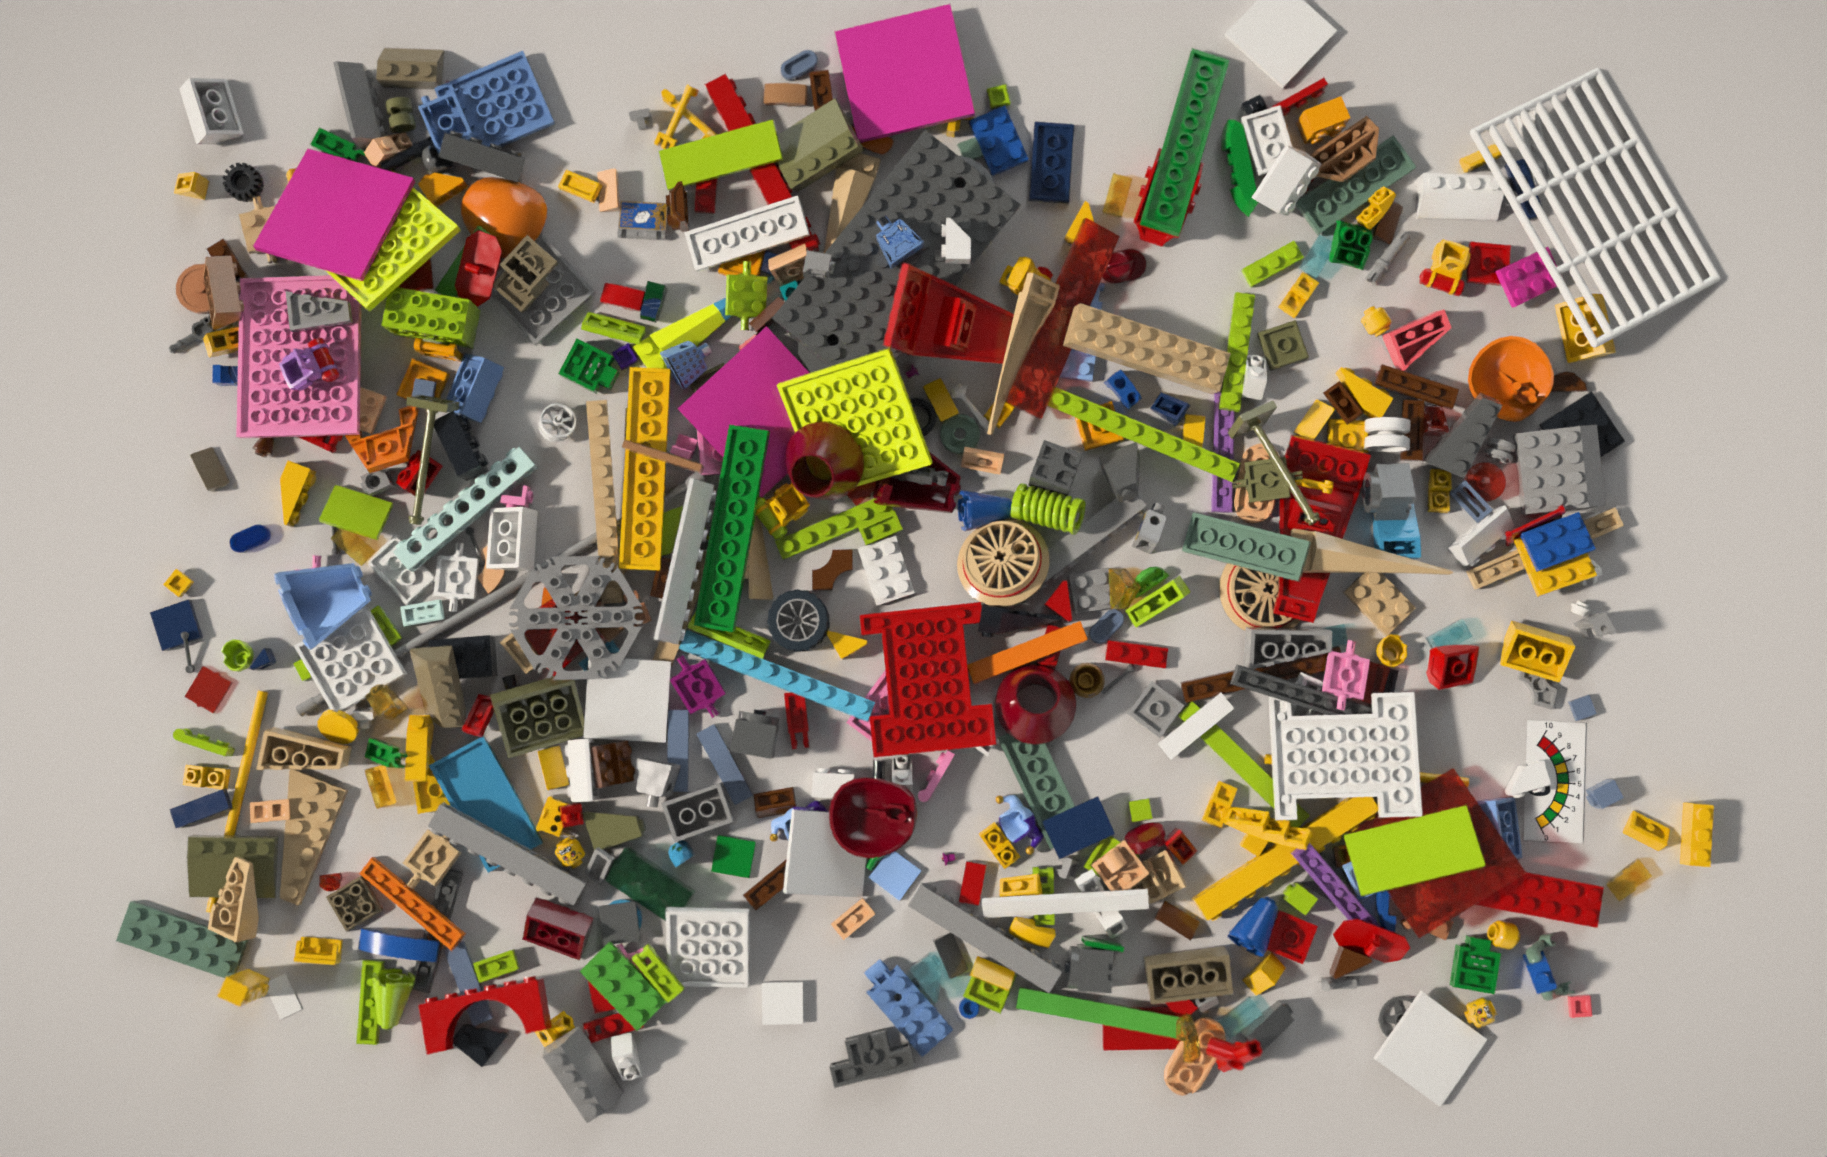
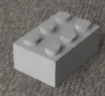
M722 782L661 803L674 842L735 821Z

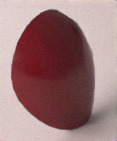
M876 778L850 780L842 784L832 798L829 810L831 831L839 846L852 855L861 858H877L888 855L900 849L911 838L917 821L916 800L910 790L894 782Z

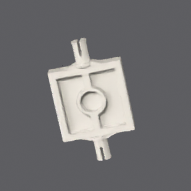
M455 543L454 555H437L433 596L450 599L449 611L457 612L458 600L476 599L479 559L463 556L464 543Z

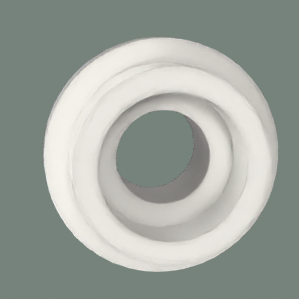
M1577 600L1576 604L1571 603V611L1581 616L1587 617V614L1592 611L1588 609L1589 605Z

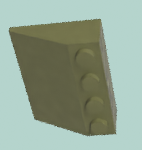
M835 98L778 134L783 160L777 162L790 189L799 192L865 150Z
M553 676L550 679L546 678L490 695L508 759L584 736L585 720L575 680H553L555 678Z
M189 836L187 848L189 897L219 898L220 895L218 893L220 888H224L227 882L226 875L234 858L240 857L253 863L256 897L276 898L279 836Z

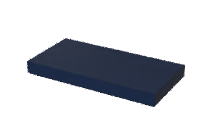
M1034 122L1029 201L1069 204L1074 124Z

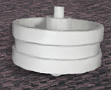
M550 404L542 411L538 427L545 439L559 443L568 440L572 436L577 420L574 412L566 405ZM552 411H558L559 414L554 415ZM548 413L552 420L543 419V417ZM562 413L567 415L568 418H563V416H561ZM571 421L572 429L566 426L564 423ZM543 424H549L551 427L546 430ZM562 428V429H564L565 431H567L568 433H567V434H564V435H561V430H560V429ZM552 430L557 431V435L552 434L550 432Z

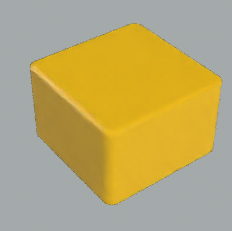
M1245 834L1239 845L1259 857L1268 841Z

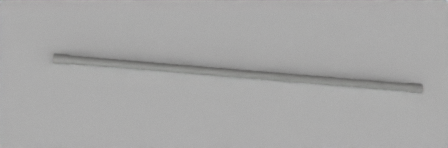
M696 472L685 478L681 483L665 491L664 504L687 491L690 478L704 482L706 481L705 477ZM622 517L617 519L618 531L621 529ZM596 532L554 557L576 556L597 543ZM551 558L552 565H555L554 560ZM547 561L540 564L542 569L548 568ZM535 567V571L540 574L537 567ZM531 571L393 650L398 659L410 653V649L419 648L426 644L428 640L438 637L520 589ZM320 693L297 705L296 710L303 717L326 701Z

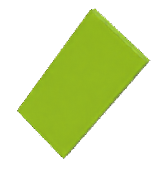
M1467 805L1343 836L1361 897L1485 867Z

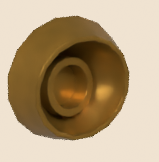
M1082 663L1076 666L1069 678L1074 693L1083 698H1092L1098 695L1103 690L1105 684L1102 670L1091 663Z

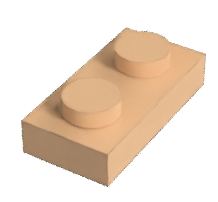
M964 447L961 467L1000 475L1004 454Z
M862 897L834 920L831 925L841 938L845 940L876 913Z

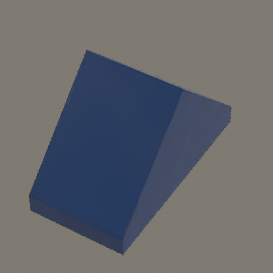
M1161 392L1150 409L1176 426L1189 409L1190 404Z

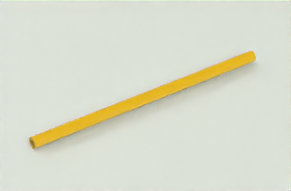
M258 690L232 798L233 808L229 811L224 835H235L267 701L268 692ZM209 897L206 912H211L213 904L218 902V897Z

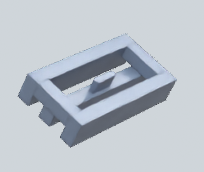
M1463 480L1461 484L1450 492V495L1477 523L1493 510L1466 480ZM1464 486H1466L1468 490L1483 504V506L1486 508L1485 511H1483L1462 489ZM1459 491L1481 515L1477 517L1456 493Z

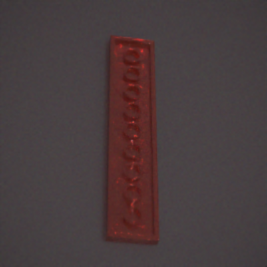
M1088 218L1082 220L1056 281L1060 288L1055 305L1044 324L1039 328L1009 391L1006 403L1037 419H1042L1072 349L1063 346L1073 309L1080 303L1087 306L1091 305L1118 242L1119 235Z

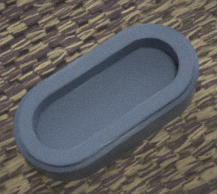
M804 50L784 61L781 65L782 77L787 81H795L813 71L818 64L817 55L811 50Z
M1117 609L1107 611L1091 627L1089 631L1090 639L1097 644L1105 643L1123 625L1124 616L1122 612Z

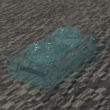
M1459 619L1425 638L1432 649L1438 646L1458 645L1473 636L1465 621Z

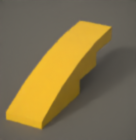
M1231 806L1223 820L1224 824L1246 834L1303 850L1307 849L1312 837L1311 829L1291 827L1289 820H1275V818H1270L1269 812Z

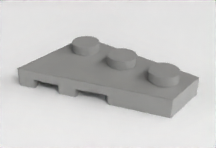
M285 291L291 332L352 323L351 305L348 301L325 297L319 298L306 294L300 295Z

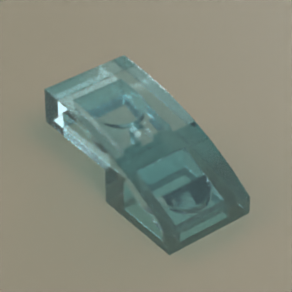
M1319 234L1299 269L1317 279L1329 258L1332 241Z

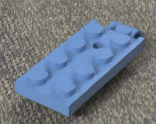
M879 959L864 972L867 978L874 984L866 993L921 1057L953 1031L950 1024L899 965H896L890 972L885 963ZM896 993L902 996L898 1001L894 999Z

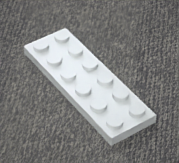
M794 196L687 231L685 236L695 271L698 272L810 236L800 198L799 196Z

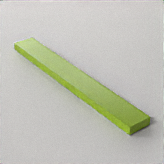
M1192 701L1177 716L1185 722L1200 708ZM1217 724L1202 734L1200 738L1274 809L1273 779ZM1296 802L1297 820L1289 821L1291 827L1299 828L1310 815Z

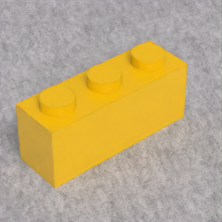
M1683 802L1680 864L1711 867L1714 805Z
M250 969L240 971L225 978L217 997L241 1007L264 997L270 987L267 985L270 978Z

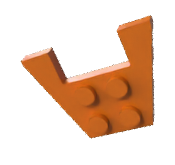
M407 406L398 409L401 426L364 438L361 430L360 435H344L369 473L409 461L419 412L418 407Z

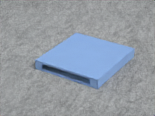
M894 851L881 859L869 878L900 901L921 870Z

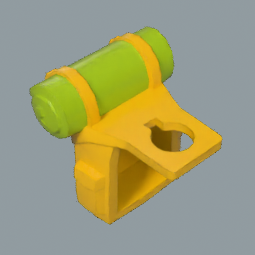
M786 483L774 491L773 497L767 500L763 497L758 498L755 516L759 518L769 531L768 533L775 540L782 539L788 531L786 525L790 521H796L805 515L810 504L804 495L796 490L792 483Z

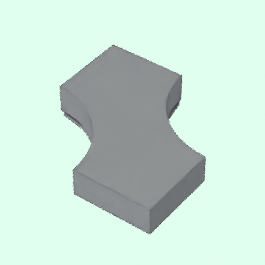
M1519 671L1517 679L1524 682L1530 689L1532 695L1531 704L1553 710L1558 689L1549 685L1543 677Z

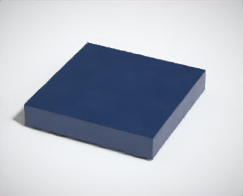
M190 599L150 612L162 651L184 645V641L181 638V633L184 631L189 633L188 643L203 638Z

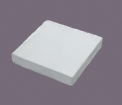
M803 981L762 982V1025L803 1024Z

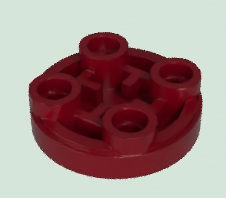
M1145 823L1131 829L1125 835L1124 840L1134 850L1135 854H1142L1148 848L1164 845L1166 832L1160 823Z

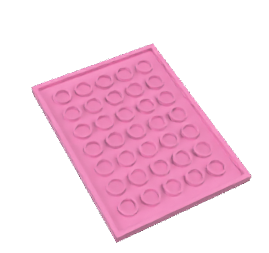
M330 275L241 278L239 300H243L244 312H241L239 320L236 437L241 439L360 435L362 305ZM285 291L300 295L306 294L313 297L348 301L351 305L352 323L291 332ZM323 338L329 347V352L335 365L338 367L340 377L333 382H324L322 378L317 379L311 386L302 391L290 389L283 377L279 363L282 362L284 357L292 353L293 349L304 350L308 348V343L311 340Z

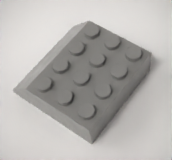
M1597 425L1513 434L1514 445H1516L1515 460L1521 514L1550 512L1558 509V506L1563 505L1565 510L1606 505Z

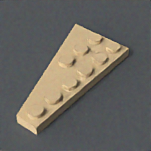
M294 769L289 770L287 799H290L291 820L285 821L280 899L299 906L305 897L348 790Z

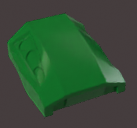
M1336 220L1337 226L1332 240L1329 262L1364 270L1370 253V244L1373 240L1372 230L1349 222Z

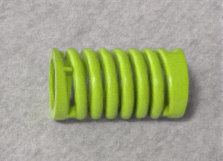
M1020 483L1013 496L1011 517L1076 535L1083 522L1086 502L1084 499L1074 498L1073 500L1072 496L1058 495L1057 492L1051 493L1050 490L1044 491L1043 488H1037L1036 490L1035 486L1028 487L1027 484ZM1077 513H1079L1078 521L1075 522Z

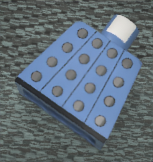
M686 341L660 352V355L667 368L671 369V375L676 384L684 390L707 370V365L703 358L710 355L712 351L706 343L697 348L692 342Z

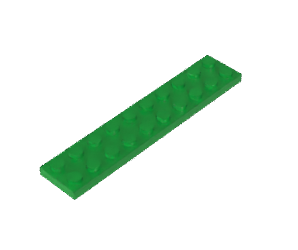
M1193 48L1191 49L1139 225L1179 236L1230 60Z
M729 425L695 615V626L735 633L770 431Z

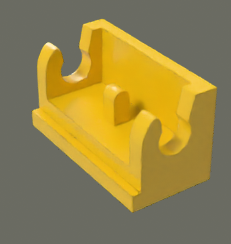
M302 936L300 941L297 940L294 962L327 965L341 963L343 940Z

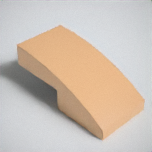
M290 799L250 802L251 823L291 820Z

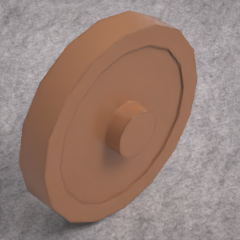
M196 264L185 269L176 283V296L180 304L187 310L197 314H209L203 277L204 264Z

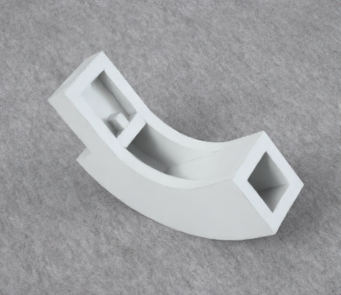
M1092 869L1075 879L1081 893L1105 891ZM1118 911L1094 912L1110 939L1129 929Z

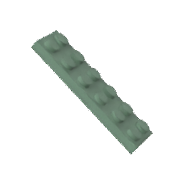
M1393 135L1377 146L1376 160L1344 182L1328 179L1296 202V206L1318 236L1336 224V220L1343 219L1368 202V199L1383 186L1386 188L1390 187L1412 172L1416 165Z
M1193 512L1182 552L1300 582L1311 542Z
M1008 733L997 739L1000 740L999 743L1049 848L1053 849L1054 847L1042 821L1075 805L1046 744H1026L1014 739Z
M135 901L129 903L116 939L117 942L223 978L237 973L248 940L234 942L209 930L206 925Z

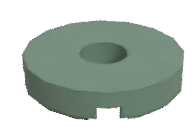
M957 414L946 419L940 431L941 442L950 452L963 454L964 447L975 448L980 438L979 426L970 416ZM957 429H963L966 432V436L963 439H957L954 432Z

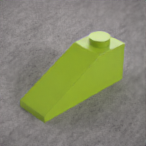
M1179 575L1125 610L1134 626L1138 627L1187 596L1191 591Z

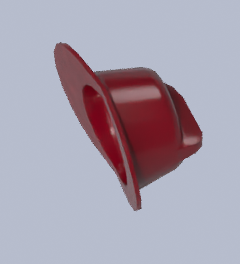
M1124 249L1106 254L1099 264L1101 277L1106 282L1112 284L1140 278L1146 270L1144 255L1135 249Z

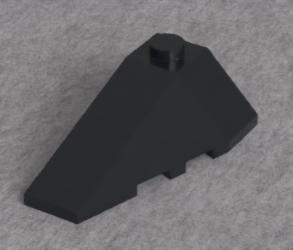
M982 606L978 632L982 633L983 637L994 638V634L998 635L1061 622L1062 617L1039 613L1030 614L1025 611L1010 612L1009 609Z

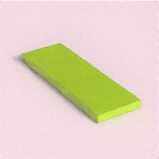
M773 119L659 151L667 190L669 191L673 190L679 181H682L684 187L783 160Z

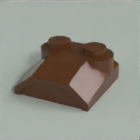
M679 181L673 190L669 191V195H666V205L670 207V214H667L668 227L672 226V230L687 232L690 231L687 191L683 182Z

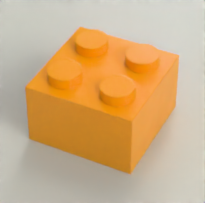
M1342 96L1304 110L1296 125L1304 144L1312 143L1314 145L1321 142L1326 136L1335 137L1342 133L1341 130L1346 127L1350 115Z

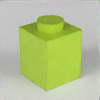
M1295 882L1289 884L1283 891L1284 896L1282 899L1304 915H1307L1318 900Z

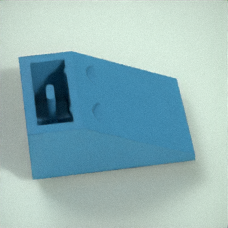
M1414 503L1411 504L1412 508L1409 510L1410 513L1407 520L1375 521L1373 515L1375 549L1413 560L1421 558V540Z

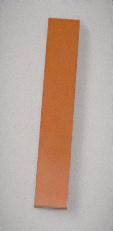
M1081 621L967 664L973 683L976 684L1086 642L1088 638Z
M371 857L359 873L451 951L457 947L466 935L463 930L415 890L406 885L403 880L375 857Z

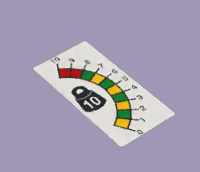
M1527 720L1526 763L1536 760L1544 761L1551 785L1545 786L1544 791L1533 793L1531 790L1525 792L1524 840L1583 843L1586 723Z

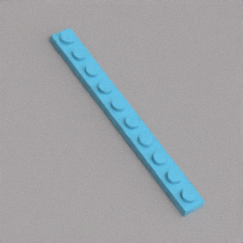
M686 630L684 640L679 647L684 652L702 659L706 658L710 662L866 722L869 721V716H871L875 706V702L689 630Z

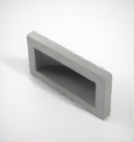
M597 847L584 874L601 885L620 859Z

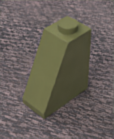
M597 811L582 813L594 851L597 847L606 849L645 835V823L643 819H639L638 815Z

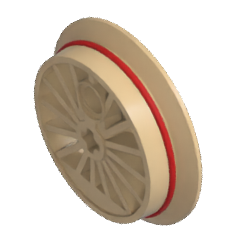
M1014 519L991 522L975 529L964 541L957 561L959 579L969 595L983 604L995 607L1016 605L1034 595L1044 583L1050 564L1049 551L1041 534L1027 523ZM1000 529L999 546L993 534V531ZM1005 529H1011L1005 542ZM1017 531L1020 532V533H1022V534L1012 543V541H1013V539H1014V537H1015ZM989 533L995 549L982 536ZM1027 538L1031 541L1028 544L1025 542ZM979 540L988 550L975 546V543ZM1025 549L1023 554H1016L1018 550ZM1034 549L1035 554H1031L1030 550ZM972 551L980 553L982 556H974ZM1028 561H1034L1033 566H1029L1025 563H1027ZM1015 567L1026 570L1029 573L1024 577ZM1009 570L1021 580L1019 583L1014 585ZM1004 571L1011 587L1003 588ZM990 574L988 581L985 585L984 579ZM998 574V589L991 588Z
M1226 564L1220 578L1219 595L1225 613L1235 625L1245 631L1246 627L1293 628L1301 621L1279 615L1281 621L1274 623L1272 603L1275 605L1278 595V576L1274 577V575L1266 573L1263 575L1262 572L1255 571L1258 575L1257 577L1247 568ZM1239 570L1243 571L1255 582L1238 578ZM1235 581L1252 587L1235 590ZM1266 586L1271 587L1269 592H1264L1263 589H1265ZM1247 593L1252 594L1254 597L1252 604L1245 601ZM1235 594H1240L1239 602H1237ZM1266 602L1269 623L1261 622ZM1261 603L1256 620L1249 617L1255 607ZM1240 606L1249 609L1246 612H1244Z

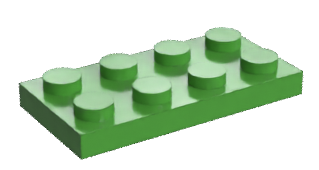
M611 941L580 970V973L637 1031L667 1002L653 984Z

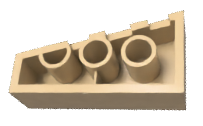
M273 727L264 731L256 770L341 769L348 766L352 746Z

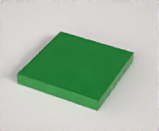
M718 835L711 872L750 878L756 841Z
M1086 936L1081 938L1082 943L1086 946L1124 952V946L1119 942Z

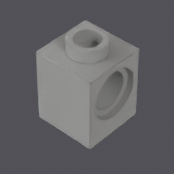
M388 468L373 473L368 472L360 476L363 481L361 483L363 491L373 497L396 487ZM379 477L380 484L379 486L374 487L373 481L375 478Z

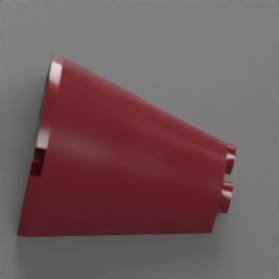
M929 452L932 464L926 467L935 468L937 472H949L946 486H941L934 482L931 485H920L917 482L899 481L891 476L876 481L873 491L874 503L882 506L953 513L956 507V502H954L953 498L961 490V485H959L961 476Z

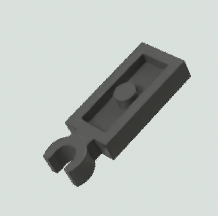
M925 466L894 475L892 478L899 481L917 482L920 485H931L934 482L938 485L946 486L949 472H937L935 468Z

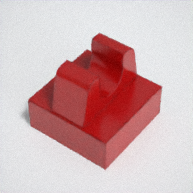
M581 803L559 806L563 828L584 824Z

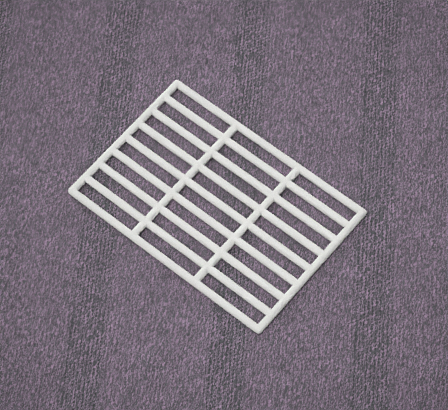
M1599 68L1471 129L1470 135L1593 348L1608 342L1720 281L1719 273ZM1596 78L1629 135L1630 140L1623 143L1591 88L1589 80ZM1581 86L1616 147L1610 150L1607 149L1573 88ZM1563 93L1567 95L1600 155L1592 157L1559 100V95ZM1551 101L1585 160L1584 163L1577 165L1545 110L1543 103ZM1535 108L1567 163L1569 171L1561 172L1527 113L1528 110ZM1520 116L1555 178L1549 181L1545 179L1514 125L1512 118ZM1504 123L1539 186L1531 189L1496 126ZM1489 131L1524 192L1523 194L1515 196L1482 139L1481 133ZM1635 146L1670 206L1669 209L1665 211L1661 209L1628 149ZM1618 154L1621 155L1653 210L1654 217L1647 218L1612 157ZM1605 161L1640 224L1635 227L1631 225L1597 166L1598 164ZM1590 169L1625 232L1617 235L1582 172ZM1575 177L1610 240L1602 243L1567 180ZM1557 185L1561 187L1595 246L1589 251L1586 250L1551 188ZM1544 192L1579 256L1571 259L1536 198L1537 195ZM1529 201L1564 264L1558 267L1555 266L1521 207V203ZM1675 215L1710 275L1709 278L1705 280L1701 278L1667 218ZM1658 223L1661 224L1695 283L1691 288L1688 289L1652 226ZM1645 230L1679 289L1680 293L1678 295L1672 296L1638 237V233ZM1630 238L1664 297L1665 302L1657 304L1624 247L1623 241ZM1616 248L1650 310L1644 313L1641 311L1607 252L1608 249ZM1598 254L1600 255L1635 318L1627 321L1591 258ZM1583 262L1620 325L1613 330L1576 267ZM1569 271L1604 332L1602 336L1596 338L1560 274Z

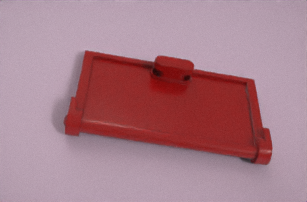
M1563 505L1519 528L1506 531V546L1513 544L1515 539L1521 538L1520 534L1561 519L1562 515L1566 513Z

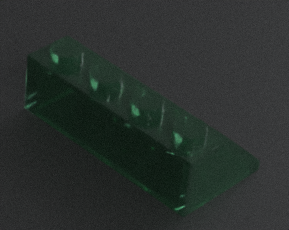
M629 846L624 848L605 880L665 921L667 907L685 908L696 892Z

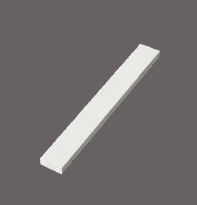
M1148 889L982 898L984 918L1149 909Z

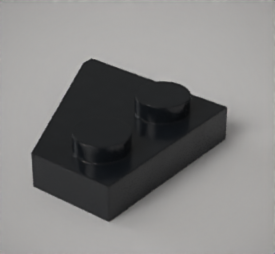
M464 1024L453 1037V1044L479 1066L483 1067L509 1034Z

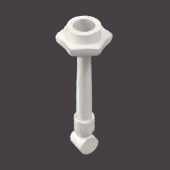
M958 384L951 390L953 393L951 398H961L979 420L980 425L984 427V432L987 434L988 420L981 415L966 397L967 385L962 386Z

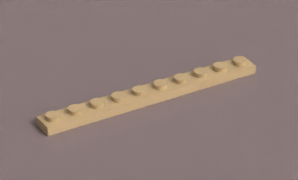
M607 400L586 401L598 556H600L598 560L600 561V559L605 558L604 568H609L614 563V569L611 571L613 573L617 566L619 568L620 555ZM610 581L601 595L602 604L623 602L622 589L618 582Z

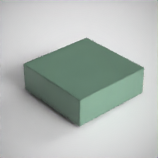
M976 137L957 144L961 156L973 160L983 157Z

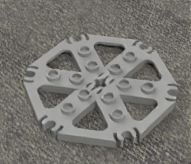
M600 556L552 557L555 565H552L551 560L547 558L548 568L542 569L537 564V569L540 572L538 574L533 567L510 609H518V612H509V615H515L518 618L517 622L509 623L511 627H519L514 630L510 629L534 670H536L540 663L542 665L538 668V673H541L544 668L549 669L550 673L547 676L549 679L553 676L554 672H556V676L553 680L601 679L598 671L601 672L603 677H607L604 669L611 667L615 672L616 667L612 664L613 662L620 668L642 627L634 626V624H643V620L638 621L635 619V614L643 613V610L633 609L638 606L642 607L618 566L613 573L611 571L614 569V563L609 568L603 567L605 558L600 559L599 565L596 562ZM565 565H587L590 568V573L576 597L561 573V569ZM610 581L618 582L628 599L627 604L623 607H595ZM542 582L558 608H527L524 605V600L533 584ZM575 612H578L579 616L588 617L587 619L579 620L578 624H575L574 620L565 619V617L574 616ZM595 628H626L628 630V636L618 653L612 654L608 651ZM528 629H558L542 655H536L524 636ZM576 639L591 661V668L587 671H565L562 667Z

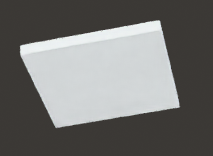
M1257 0L1227 31L1225 37L1283 89L1329 41L1337 30L1304 0Z
M367 605L313 649L309 650L303 641L294 646L330 710L333 709L335 712H338V710H348L407 675Z
M625 658L620 668L615 662L612 663L616 667L615 672L611 667L604 669L607 677H603L601 672L598 671L601 679H587L583 738L666 743L671 661ZM588 660V670H589V669L591 668V661H590V660Z
M792 809L783 893L862 898L866 858L852 855L839 846L831 831L829 812Z
M666 908L667 967L683 986L749 988L750 909Z
M1420 991L1376 1053L1374 1059L1441 1107L1487 1039L1431 997Z

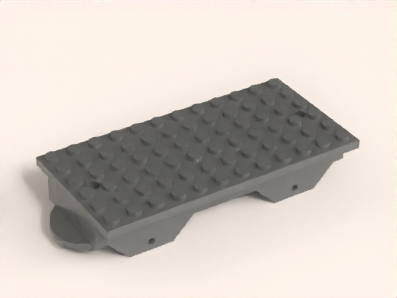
M924 130L824 253L832 255V261L835 262L834 273L830 274L829 277L826 276V278L811 276V274L806 276L772 319L787 330L790 337L798 343V355L809 373L887 349L889 347L884 346L885 334L902 264L912 265L957 286L1021 204L995 185L991 174L982 164L971 158L958 156L928 131ZM885 215L892 224L901 219L923 241V248L893 269L890 268L877 241V234L882 230L876 222ZM946 218H951L971 238L970 264H945V257H941L942 245H946V237H942V224H946ZM831 342H838L835 346L829 345ZM891 348L896 361L902 352Z

